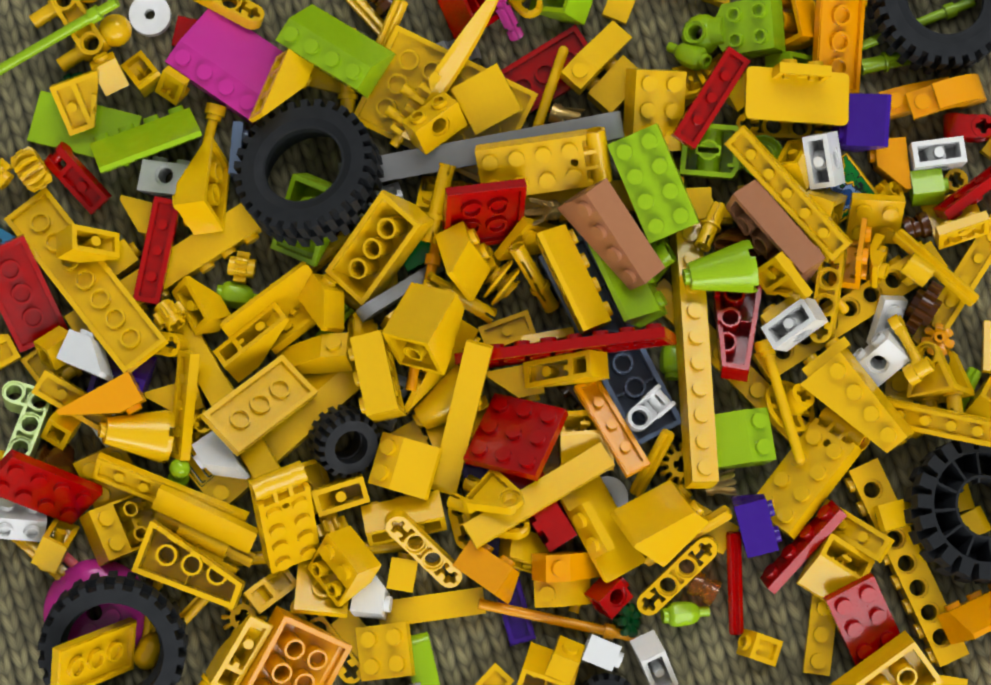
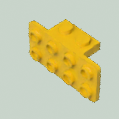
M782 59L773 68L749 66L745 71L744 116L751 120L844 126L849 120V75L832 72V66L823 65L822 61H808L807 64L797 63L796 59Z
M306 262L299 263L220 323V327L230 338L273 302H276L289 319L271 348L275 355L316 325L298 299L313 271Z
M600 476L559 500L604 582L609 583L645 562L643 553L631 545L611 517L610 513L617 506Z

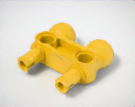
M48 0V4L30 14L29 18L38 29L56 17L60 18L65 26L86 14L88 8L85 3H93L98 0H71L70 4L66 7H62V0ZM111 14L101 21L100 26L97 23L88 24L71 34L76 43L74 44L75 47L57 58V63L64 72H67L83 60L91 62L97 54L101 52L108 53L112 47L125 45L132 34L130 21L123 15ZM93 39H98V47L95 50H89V42Z

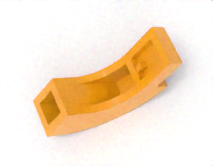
M965 74L932 83L930 86L905 94L913 120L950 108L960 107V110L987 101L978 74Z

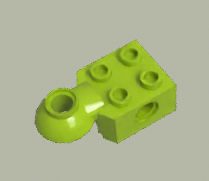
M741 0L721 4L716 17L709 14H698L691 17L682 29V42L705 47L708 54H711L718 46L722 52H724L726 47L730 46L747 59L786 52L782 1ZM702 29L701 37L696 39L697 32Z
M711 123L696 149L692 150L682 143L680 175L734 181L742 169L751 174L724 145L739 127L737 125ZM756 135L758 140L777 159L783 149L780 142L772 136Z

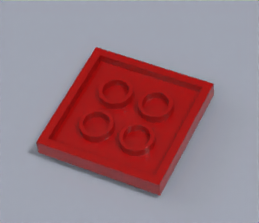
M525 178L445 188L443 231L463 221L469 230L473 228L476 231L480 244L485 243L486 246L501 244L524 216L527 191Z
M494 393L463 459L468 465L538 481L568 417V412L564 408Z

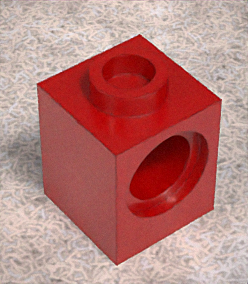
M622 576L609 583L604 582L600 577L584 593L596 611L610 619H613L634 597L627 588L629 586L628 582Z

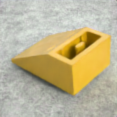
M132 494L92 509L79 518L99 566L117 561L139 551L149 522L155 518L157 512L151 509L153 502Z

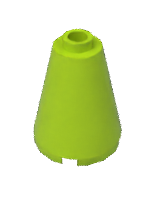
M742 240L687 263L686 269H682L684 284L689 285L691 290L737 293L758 292L754 287L759 286L756 256H751L748 249H753L750 240Z

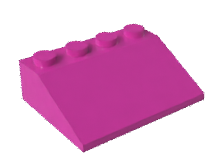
M207 9L179 40L165 60V63L190 79L189 83L253 126L257 121L252 123L249 121V117L276 56L283 51L254 31L246 29L222 15Z

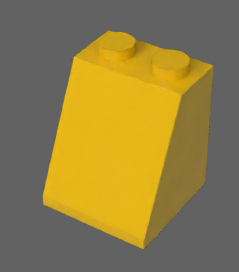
M411 282L383 329L382 334L399 364L445 375L465 308L459 295L451 289L444 290L426 283L418 284Z
M671 480L662 483L610 513L631 545L662 567H665L709 524L703 515L705 509L696 500L690 498L693 495L689 489H685L684 484L681 483L678 486Z

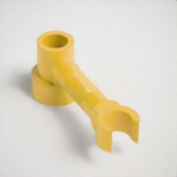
M895 314L887 320L895 334L899 337L902 345H904L907 354H909L911 363L902 367V371L908 382L914 386L923 381L924 376L935 371V366L928 356L922 359L908 333L901 315Z

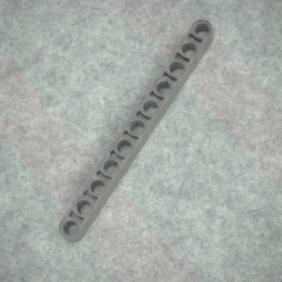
M609 112L443 143L427 155L418 148L380 155L383 162L380 166L384 170V178L379 179L381 182L435 173L438 172L439 162L456 166V169L477 165L475 147L479 144L575 131L598 126L605 127L607 140L623 138L625 134L621 112ZM338 163L339 171L341 168V163Z

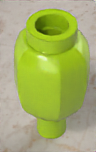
M669 42L666 46V51L674 54L678 63L691 70H706L711 64L712 57L707 53L705 47L688 42H682L679 45Z
M227 281L223 285L217 284L216 293L221 295L228 308L239 309L250 299L258 295L248 285L238 282Z
M676 345L663 346L660 353V371L665 374V380L678 381Z
M691 601L671 602L660 610L661 621L663 624L668 623L672 627L692 625L700 617L710 616V607H698V605Z

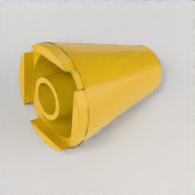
M455 364L414 407L415 414L412 416L420 428L425 427L427 430L446 424L460 366ZM486 395L481 397L478 411L484 410L489 406Z
M161 410L134 413L132 415L105 417L104 422L100 421L98 437L102 438L103 444L158 463H165V461L169 460L174 437L171 436V428H175L174 414L172 411Z

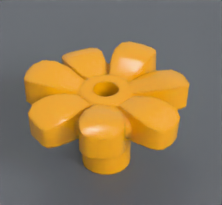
M936 323L934 330L927 326L923 331L927 337H922L920 343L924 341L935 343L942 349L944 356H946V348L953 349L955 341L949 339L953 336V331L950 328L943 330L944 325L942 323ZM927 348L926 353L933 356V349Z

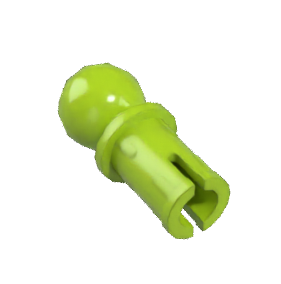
M174 459L169 466L170 474L168 479L186 486L189 483L190 464L188 461Z

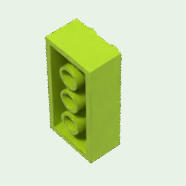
M659 124L651 125L607 145L649 243H653L700 222Z

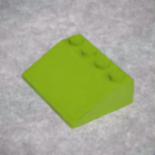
M179 105L169 109V115L159 118L158 114L144 118V124L134 127L133 123L119 127L118 134L109 137L108 132L93 137L94 142L90 143V147L100 173L112 171L199 139L202 133L190 107L184 109L183 105Z

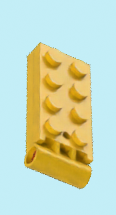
M598 126L476 145L475 156L480 184L525 178L527 196L589 187L605 178L611 182L613 175L605 127Z
M828 406L821 411L818 418L815 417L808 426V429L799 438L805 461L801 464L796 463L792 450H790L757 493L764 494L766 501L772 500L775 516L771 517L772 524L778 526L779 530L793 540L799 535L858 456L871 442V440Z
M300 460L248 481L263 558L271 574L287 570L291 566L303 561L311 560L320 546L310 485L307 482V474Z

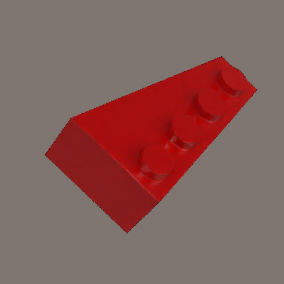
M760 285L754 286L758 290L755 293L712 291L721 378L743 382L748 380L762 295V287Z
M542 471V473H541L539 479H540L541 477L545 476V474H544L543 471ZM501 473L519 490L534 482V480ZM559 500L528 518L534 531L538 534L549 552L577 536L568 515L564 514L559 507L561 505Z

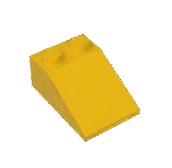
M213 136L206 137L178 180L176 192L172 197L174 209L179 212L184 224L188 225L194 235L224 231L230 175L228 174L229 162Z

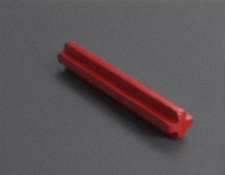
M729 531L726 533L729 633L731 635H742L744 633L741 533L739 531Z

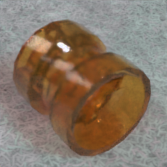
M700 571L692 579L686 593L692 597H700L703 603L710 606L717 596L722 582L716 579L711 580L707 578L704 572Z

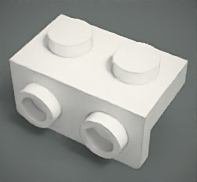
M0 498V539L40 542L45 534L47 515Z

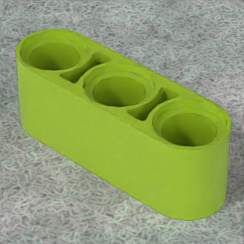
M428 631L411 635L415 675L410 676L411 682H420L421 685H440Z

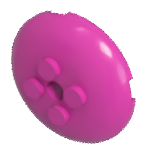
M96 559L78 562L74 567H68L65 571L66 574L59 580H54L47 592L43 610L44 622L53 604L57 602L65 589L68 591L72 588L74 582L80 579L83 582L89 580L91 574L98 572L100 577L108 576L109 571H118V576L127 577L128 572L132 571L117 562L99 566ZM114 603L101 604L98 606L102 609V616L98 620L91 618L90 609L87 610L75 621L68 636V641L130 617L137 620L136 649L142 637L145 615L126 605Z

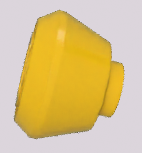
M356 312L350 315L347 324V332L350 337L378 331V324L374 323L373 318L363 323Z

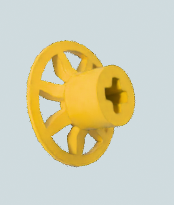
M782 380L792 416H794V423L798 426L796 427L797 432H804L815 419L813 407L815 396L800 385L801 383L794 384ZM771 384L765 394L766 406L772 418L785 429L783 420L775 413V411H779L778 404H771V394L776 399ZM802 416L809 417L806 425L803 423Z

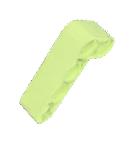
M15 380L8 381L2 387L4 406L7 410L20 414L4 456L11 449L16 451L19 448H25L28 450L25 455L34 458L42 439L40 438L41 433L51 417L53 406L31 393L35 386ZM12 393L21 394L20 398L15 400L8 398ZM37 401L46 402V405L41 408L33 406ZM30 424L37 426L34 431L24 430Z

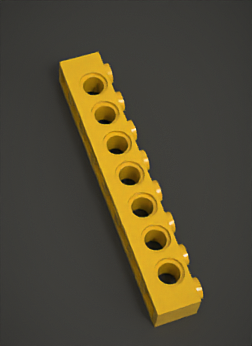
M931 240L926 244L919 241L924 248L948 267ZM897 255L887 262L889 264L888 275L895 276L898 281L896 288L889 287L886 284V279H882L877 289L872 288L868 274L867 282L860 286V290L846 288L842 291L845 295L842 299L853 306L854 314L853 316H846L838 311L834 337L837 336L839 338L875 314L880 295L904 296L919 286L911 285L908 287L901 282L902 278L899 272L911 257L910 255L904 258ZM865 289H871L875 292L876 299L874 302H868L864 298L863 293ZM829 300L820 305L822 312L827 313L832 309L833 304ZM820 328L815 331V334H818L819 339H822V336L827 335L828 331ZM810 338L809 344L803 345L798 343L791 348L786 359H780L775 354L774 357L779 374L785 373L816 353L825 344L816 343ZM754 353L751 358L768 383L771 382L764 358H761L760 354Z
M875 458L845 473L847 478L844 479V482L849 492H854L858 499L855 505L860 516L866 517L869 525L880 531L873 507L896 501L897 498L878 458ZM867 483H871L876 487V495L873 498L867 497L864 493V486ZM910 526L883 532L885 535H888L889 532L893 531L899 536L898 544L894 547L891 546L882 563L884 566L888 565L893 574L889 577L895 590L900 589L904 598L901 600V604L906 614H911L915 621L912 627L919 640L923 638L927 647L924 649V653L931 664L934 663L936 667H942L970 654L964 642L951 645L937 615L946 611L944 606L947 604L927 562L919 554L921 551L919 545H913L908 534L912 531ZM902 556H906L910 560V567L906 571L901 570L898 566V560ZM914 580L919 581L922 586L920 594L916 596L910 591V584ZM925 605H930L933 609V616L929 620H925L921 615V609ZM937 629L942 630L945 635L944 641L941 644H936L933 641V633Z

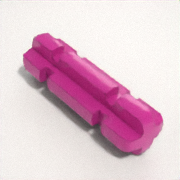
M499 0L496 5L498 8L496 12L504 29H508L506 33L510 41H517L524 36L521 26H517L519 22L510 3H506L508 0Z

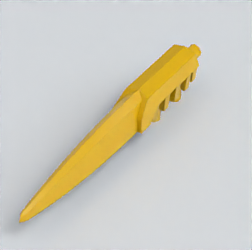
M499 0L484 1L429 76V84L422 81L419 87L414 90L404 83L399 92L410 100L401 112L391 105L384 112L385 115L394 120L390 127L396 132L389 142L392 146L398 149L405 138L411 141L402 123L405 118L431 101L433 97L443 91L445 93L448 92L481 38Z

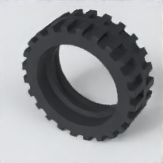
M109 571L108 576L100 577L98 572L91 574L89 580L83 582L80 579L74 582L72 588L68 591L65 589L57 602L53 604L41 630L42 633L37 649L40 650L38 664L39 668H44L45 674L42 679L45 685H49L51 681L52 647L68 641L69 632L73 624L84 612L97 605L107 603L122 604L140 611L152 622L157 631L160 643L157 664L151 674L137 685H176L182 676L188 646V635L185 633L186 622L184 617L180 618L178 604L176 601L171 603L168 600V592L163 587L160 591L152 586L153 580L146 578L145 582L135 579L136 573L128 572L127 577L118 576V571Z

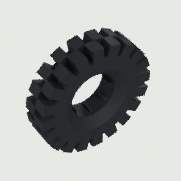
M953 440L927 453L919 461L922 465L914 468L908 479L913 482V485L905 489L904 501L911 503V508L904 510L905 522L913 523L915 530L908 534L913 545L918 543L923 545L924 549L919 552L922 558L927 563L933 561L938 563L935 570L945 577L955 575L954 580L962 583L973 581L975 584L991 582V536H988V533L978 535L963 523L959 514L958 498L959 494L964 491L963 487L968 482H971L972 485L982 483L991 490V447Z

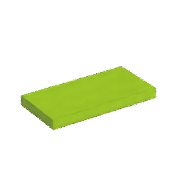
M41 90L27 141L54 149L61 142H64L71 147L74 154L95 159L90 147V143L94 142L93 137L108 132L109 137L118 134L119 127L133 123L134 127L140 126L143 117L97 105L95 127L70 136L52 94Z

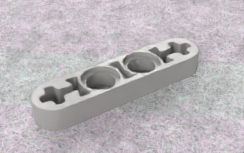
M440 263V267H437L436 275L441 276L446 271L442 263ZM426 266L358 308L356 313L361 321L364 323L398 303L411 282L423 284Z

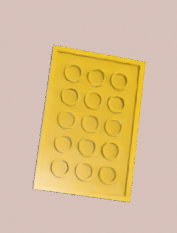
M397 24L385 47L396 55L369 97H361L354 112L365 127L389 139H392L396 132L390 128L394 120L384 114L388 106L391 105L401 112L410 100L399 92L404 83L414 90L419 87L422 81L429 84V76L448 51V49ZM467 60L447 94L456 100L451 88L487 68ZM506 78L522 111L478 135H475L465 117L468 125L444 143L522 129L539 94ZM406 138L402 142V145L410 149H417L412 144V142ZM477 165L455 169L456 172L480 183Z

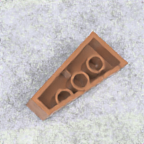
M607 178L577 192L557 208L629 290L646 284L665 268Z
M754 179L733 193L725 207L744 236H751L753 249L758 256L763 255L766 261L783 251L786 257L793 262L795 269L805 282L808 283L825 259L819 247L809 240L804 234L803 229L795 224L787 215V212L772 198L757 179Z

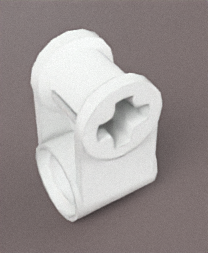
M658 383L641 398L640 402L631 408L626 415L625 422L631 431L641 432L657 418H661L677 403L669 400L662 392L661 385ZM634 412H640L645 416L644 425L638 426L633 423L632 414Z

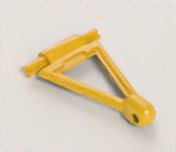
M160 512L155 514L154 519L176 531L177 535L233 574H236L240 568L224 561L226 556L249 568L257 553L250 551L249 554ZM153 580L152 586L160 591L163 583ZM196 596L179 614L180 618L184 617L187 625L209 601ZM145 616L142 637L134 653V663L142 670H150L157 664L160 643L154 625Z

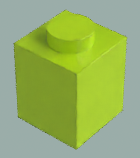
M942 168L910 171L912 189L909 191L911 207L934 205L944 201L945 193H949V182L947 177L943 178Z

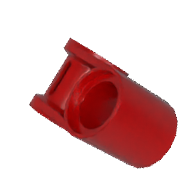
M986 114L943 115V138L964 136L965 143L986 142L991 137V117ZM979 124H983V128L987 129L985 133H981V130L977 128Z

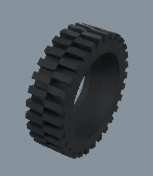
M868 0L867 6H872L867 12L868 20L875 18L870 28L873 33L881 32L877 42L880 46L885 42L890 45L885 51L889 56H892L895 51L901 56L896 61L899 64L903 65L907 60L911 61L909 69L917 71L923 66V74L928 75L935 69H937V75H945L949 70H951V74L959 73L963 68L966 70L976 62H980L991 52V0H982L980 14L972 26L954 34L937 33L924 27L912 14L907 0Z
M308 99L300 100L301 107H297L294 102L286 103L287 111L283 112L280 107L273 109L275 117L270 119L266 114L261 118L264 123L261 128L256 124L252 126L250 130L254 136L251 138L245 135L242 140L246 149L238 148L236 155L241 161H234V169L238 174H234L233 178L238 186L235 190L240 197L242 205L270 237L273 235L281 243L285 239L288 245L296 246L297 240L302 247H310V240H313L316 246L324 245V237H328L332 243L338 240L337 232L342 231L344 236L351 233L347 226L352 222L357 226L360 222L359 215L361 213L365 214L369 209L368 203H373L377 197L374 190H382L383 184L379 178H384V170L380 166L383 162L375 142L363 123L360 122L353 112L350 114L348 109L342 105L338 108L336 103L328 101L327 105H325L322 99H315L312 106ZM315 137H329L338 144L342 157L341 168L337 178L325 192L309 200L291 201L278 196L272 191L268 183L270 172L275 162L287 149L303 140Z

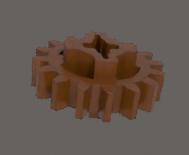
M932 280L926 291L919 288L906 308L904 314L909 317L905 323L908 333L914 335L920 325L927 327L940 308L942 301L937 298L944 287Z

